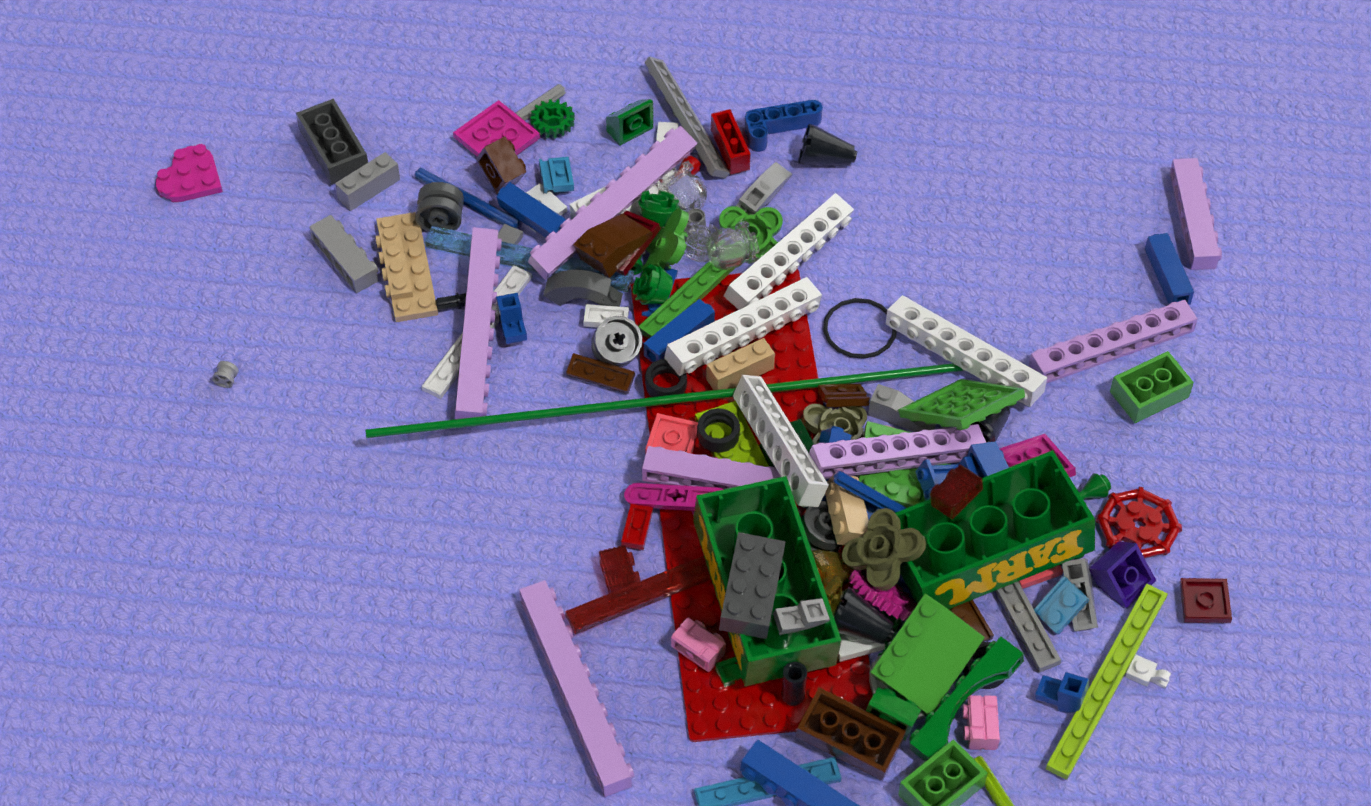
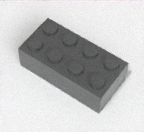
M334 98L296 113L299 130L331 185L368 163L367 153Z
M738 532L719 630L767 639L786 541Z

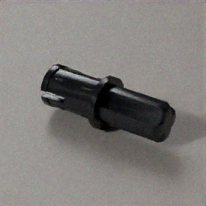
M457 292L452 296L437 298V309L439 311L452 308L461 309L466 304V293L458 294Z

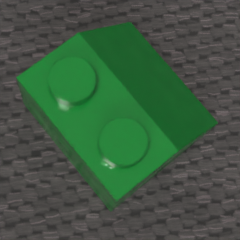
M638 100L606 117V131L619 146L653 129V100Z
M878 687L866 711L905 730L904 740L906 741L921 709L911 700L900 699L892 690Z

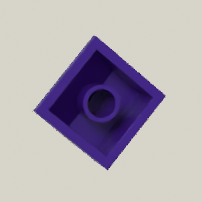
M1117 542L1089 568L1098 587L1123 608H1127L1141 595L1146 584L1152 585L1156 581L1137 543Z

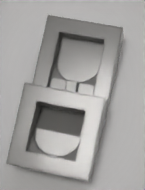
M823 599L800 601L798 606L778 608L773 612L780 635L816 627L830 620Z

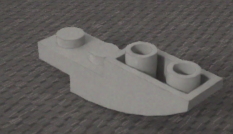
M775 162L748 188L739 199L736 207L743 209L748 215H754L770 203L790 179L792 173Z

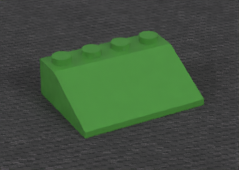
M924 594L872 669L871 675L903 698L916 703L918 708L929 715L932 711H935L985 637L942 604Z

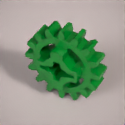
M549 99V103L541 101V106L535 105V110L531 111V125H533L535 130H538L540 135L545 133L546 138L550 135L557 138V134L564 136V131L571 132V127H574L575 113L572 112L571 106L567 107V102L560 104V99H557L556 102H552V99Z

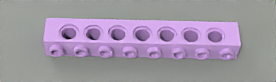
M1186 300L1172 302L1168 306L1152 309L1148 313L1135 315L1128 320L1115 322L1108 327L1095 329L1085 335H1077L1071 340L1057 342L1045 349H1038L1031 353L1029 367L1046 376L1047 384L1194 332L1198 318Z
M976 424L970 425L969 428L964 430H957L956 427H943L936 430H921L912 433L903 432L896 435H881L872 438L862 437L856 440L817 443L812 445L809 454L823 477L830 479L838 471H842L850 476L917 468L925 459H929L931 465L960 462L963 457H967L972 444L986 443L979 425Z

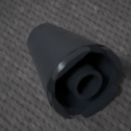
M808 124L803 137V146L800 149L798 163L805 165L849 166L851 162H855L857 151L854 150V145L814 124Z
M850 587L846 589L833 615L839 633L879 644H884L885 641L890 642L896 631L892 628L894 623Z

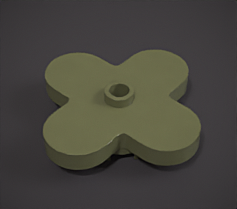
M811 404L804 409L801 420L805 428L816 435L812 440L815 445L819 443L821 431L832 426L843 428L845 433L852 435L851 440L862 438L867 413L862 406L839 407L832 410V408L828 409L820 404Z
M883 508L871 515L868 521V531L864 536L850 540L842 552L843 561L851 569H867L869 583L880 591L889 590L895 586L900 577V564L919 558L926 547V540L918 530L914 528L901 529L900 519L894 511Z

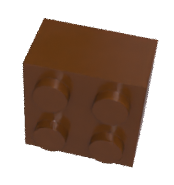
M506 136L485 146L476 157L496 194L509 182L514 185L517 184L526 173V166L523 160L517 157L513 143L510 140L508 141Z

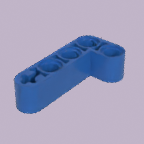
M807 100L749 110L745 114V134L749 147L753 151L761 152L767 148L768 134L807 128L808 124L820 125L823 110L821 102Z

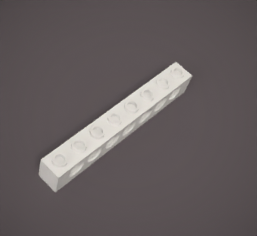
M835 193L728 286L724 297L740 310L758 301L760 297L768 296L775 284L779 286L786 279V275L789 272L793 274L798 269L801 261L806 262L809 260L815 249L819 251L825 245L826 239L834 238L841 226L845 228L851 222L852 218L850 216L854 209Z
M805 277L668 344L664 358L679 376L685 373H692L703 364L707 365L722 355H728L738 347L746 346L756 338L764 337L774 329L782 328L788 322L797 321L801 316L815 312L820 306L822 294L808 277Z
M902 295L887 309L886 325L975 375L982 381L1024 388L1025 397L1018 401L1028 407H1031L1045 392L1046 376Z
M742 375L733 394L735 401L780 476H787L793 497L798 506L819 507L829 486L762 377Z

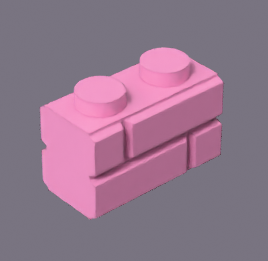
M687 618L671 636V647L707 672H710L726 653V643L723 637L717 633L712 634L707 631L704 624L698 620L694 622Z
M968 696L967 704L962 706V717L967 719V726H964L963 737L964 740H968L969 749H998L1000 737L997 697Z

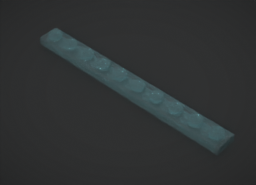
M432 226L425 245L429 248L470 257L472 235ZM501 242V251H496V256H500V264L515 265L522 269L537 272L528 263L531 256L530 251L533 248ZM571 257L552 274L554 275L566 270H586L603 275L581 259ZM630 270L626 276L615 272L609 278L611 279L610 286L616 290L628 292L634 278V271Z

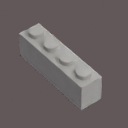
M329 215L309 226L313 242L356 294L378 282V268L376 264L368 260L362 247L358 248L353 236L345 232L339 220L336 221L332 215Z

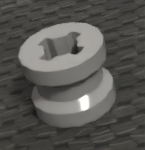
M220 361L216 367L217 372L213 374L212 381L220 387L230 388L233 386L234 377L237 376L239 370L231 362Z

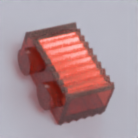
M959 464L958 467L951 469L947 473L943 482L936 484L930 492L932 507L950 517L951 520L954 519L983 490L982 478Z
M625 545L618 546L617 548L613 547L612 549L609 548L608 550L605 549L604 551L600 550L599 564L610 599L637 594L638 585H641L638 571L634 572L632 568L635 565L632 552L628 553Z

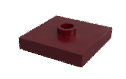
M1180 579L1185 623H1231L1232 613L1227 579Z

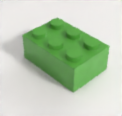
M1167 351L1114 376L1110 393L1132 421L1137 423L1189 398L1194 382L1170 352Z
M953 739L900 782L898 795L908 806H961L985 786L988 773Z

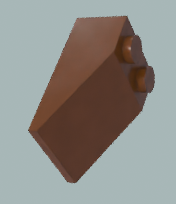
M622 213L588 229L573 246L582 261L610 278L653 234L650 230Z

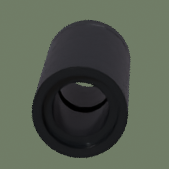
M790 662L783 669L781 697L786 704L791 706L801 704L805 698L807 669L802 663Z

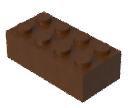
M819 687L797 728L796 737L883 781L904 740L906 731Z

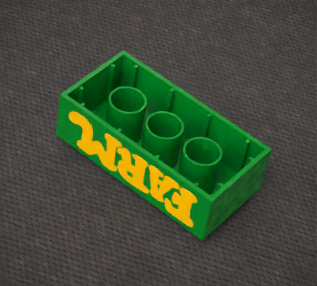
M1053 450L895 513L900 519L901 529L914 528L926 540L925 550L919 558L900 564V574L917 604L924 594H927L947 609H951L1095 551V518Z
M787 476L697 495L693 522L721 612L738 532L786 541L767 639L728 632L744 686L783 678V669L790 662L802 663L806 667L807 672L835 666L842 640ZM823 599L830 619L827 623L793 633L779 634L773 616L775 609L798 606L800 601Z

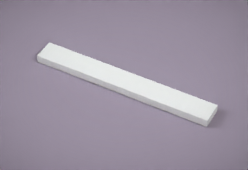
M513 265L494 292H497V296L518 293L519 296L532 279V273ZM497 299L496 305L492 304L491 310L496 311L495 321L490 323V328H495L500 321ZM463 332L424 382L422 391L441 399L459 376Z

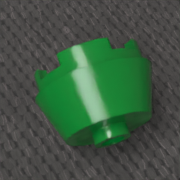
M649 190L642 192L641 199L638 201L640 215L659 223L660 227H665L672 213L680 208L678 205L679 200H675V195L666 191L659 190L658 194H649Z
M647 263L642 266L644 271L641 277L635 278L633 294L637 295L635 300L640 301L642 305H661L668 299L671 293L673 279L658 264L652 265Z

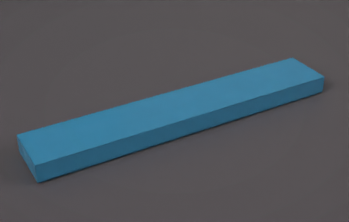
M835 757L798 765L827 785L841 782L842 780ZM745 777L694 788L698 806H736L777 796L767 793L760 784L750 781Z

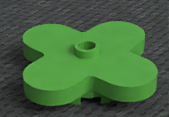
M736 206L725 208L720 214L719 226L728 238L721 243L719 252L723 249L738 259L737 267L741 266L749 258L756 262L778 243L773 237L782 228L783 218L781 213L772 207L762 208L754 215H748L743 209Z
M680 208L676 209L668 219L665 227H661V230L646 248V251L650 253L646 264H658L663 269L670 270V265L677 264L680 261L687 247L684 238H687L688 234L684 229L688 223L689 214Z

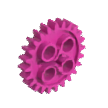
M867 569L854 570L849 577L850 583L854 585V589L858 590V594L863 595L864 599L873 606L879 607L880 611L884 610L889 616L892 614L896 619L907 620L917 606L914 602L915 600L909 597L910 594L904 592L903 588L897 583L889 590L880 591L875 589L867 579Z

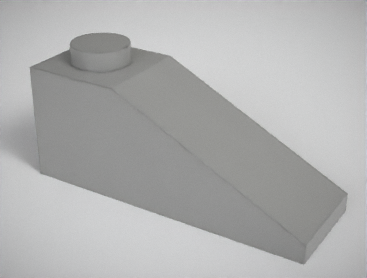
M880 384L877 385L870 400L868 416L915 432L934 430L936 424H925L923 421L912 422L910 419L900 418L898 409L914 401L898 390Z
M1082 558L1062 563L1064 576L1090 599L1072 619L1074 631L1098 628L1088 559Z

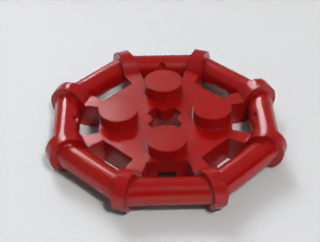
M1144 487L1120 493L1112 492L1108 495V500L1101 513L1096 516V522L1100 525L1107 542L1106 546L1111 549L1117 542L1121 541L1137 543L1144 558L1169 554L1178 533L1182 532V525L1177 520L1171 506L1172 502L1169 499L1165 500L1144 490ZM1137 498L1136 501H1131L1128 505H1124L1122 502ZM1143 499L1157 505L1158 507L1154 509L1144 504ZM1114 507L1119 511L1116 518L1109 516ZM1165 513L1169 523L1162 522L1161 514ZM1135 522H1141L1145 527L1140 526L1137 528L1135 527ZM1110 526H1114L1115 529L1117 528V535H1113ZM1161 532L1168 533L1164 541L1159 539ZM1149 543V545L1154 546L1146 549L1141 548L1144 544Z

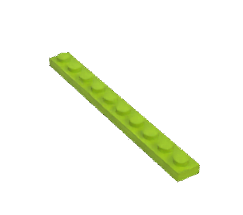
M1146 584L1091 683L1080 710L1075 712L1048 761L1046 770L1068 780L1135 654L1138 652L1163 606L1168 593Z

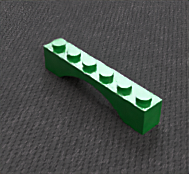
M1000 637L996 642L993 640L985 650L986 654L982 659L977 658L970 668V673L966 677L963 675L957 681L956 689L951 694L947 693L943 697L939 709L936 712L932 711L926 717V724L921 730L916 729L910 736V750L925 762L948 744L953 719L962 704L968 699V696L984 686L1009 679L1024 662V653L1003 637Z

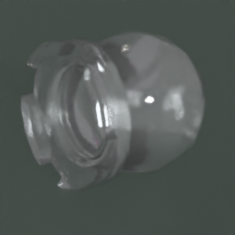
M685 161L682 163L684 167L678 171L676 168L672 169L659 179L660 182L655 185L658 190H665L674 194V199L679 200L678 205L680 209L688 213L691 209H701L707 199V189L704 182L698 176L691 174L694 168L689 161Z
M747 221L737 223L735 230L732 228H721L709 237L706 243V255L710 263L716 268L732 270L740 266L744 260L748 264L759 260L756 257V254L760 253L755 233L749 232L747 227L750 224Z

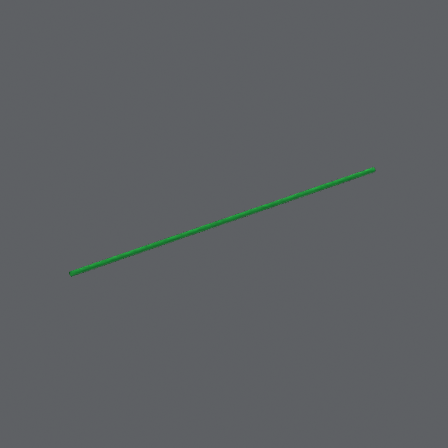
M951 363L766 385L772 393L816 388L822 384H851L965 370ZM736 388L365 429L366 438L728 398L733 397Z

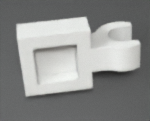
M1135 654L1125 677L1147 687L1151 681L1162 688H1166L1171 673L1163 669L1156 670L1157 663Z

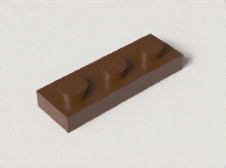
M573 353L566 375L629 394L635 372Z

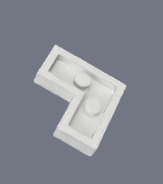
M586 304L584 327L598 328L604 320L613 316L628 318L629 307ZM613 340L615 344H619L617 340Z

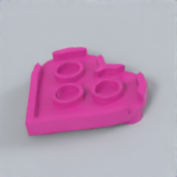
M204 144L175 150L172 166L160 169L157 172V192L161 198L171 199V202H183L223 192L213 155Z

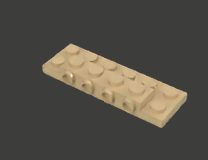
M416 212L376 218L379 235L375 236L377 248H382V252H378L380 265L385 264V268H382L383 280L388 281L389 284L385 285L387 298L391 297L396 322L438 315L422 231L415 219Z

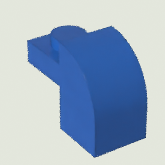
M518 293L496 296L502 334L506 344L526 341L527 333Z
M1065 672L1063 680L1043 675L1035 693V699L1058 706V711L1074 713L1081 708L1089 687V679Z

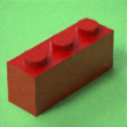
M731 109L712 113L711 132L730 175L750 170V151Z

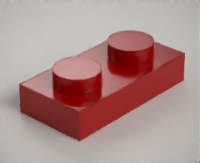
M630 504L621 540L622 547L644 550L653 507Z

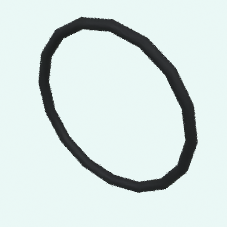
M853 298L841 301L829 310L824 318V335L827 342L837 352L846 356L865 359L880 355L890 348L896 338V330L892 329V336L887 345L876 352L856 354L845 351L831 340L827 331L828 320L833 312L843 305L854 302L868 303L876 306L886 315L887 309L882 304L870 299Z

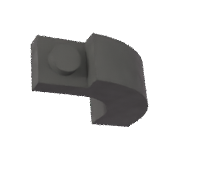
M566 270L556 273L547 279L543 296L559 306L571 299L583 298L594 301L599 305L620 307L623 293L610 286L611 279L601 274L586 270Z

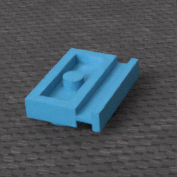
M569 157L548 158V161L539 159L544 193H547L549 190H553V192L574 191Z
M1063 576L1035 607L1034 611L1056 634H1060L1090 599L1072 584L1067 577Z

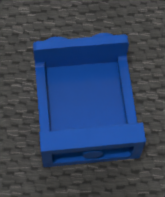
M972 456L963 457L959 464L931 465L930 460L925 459L916 470V476L922 487L925 500L980 479Z

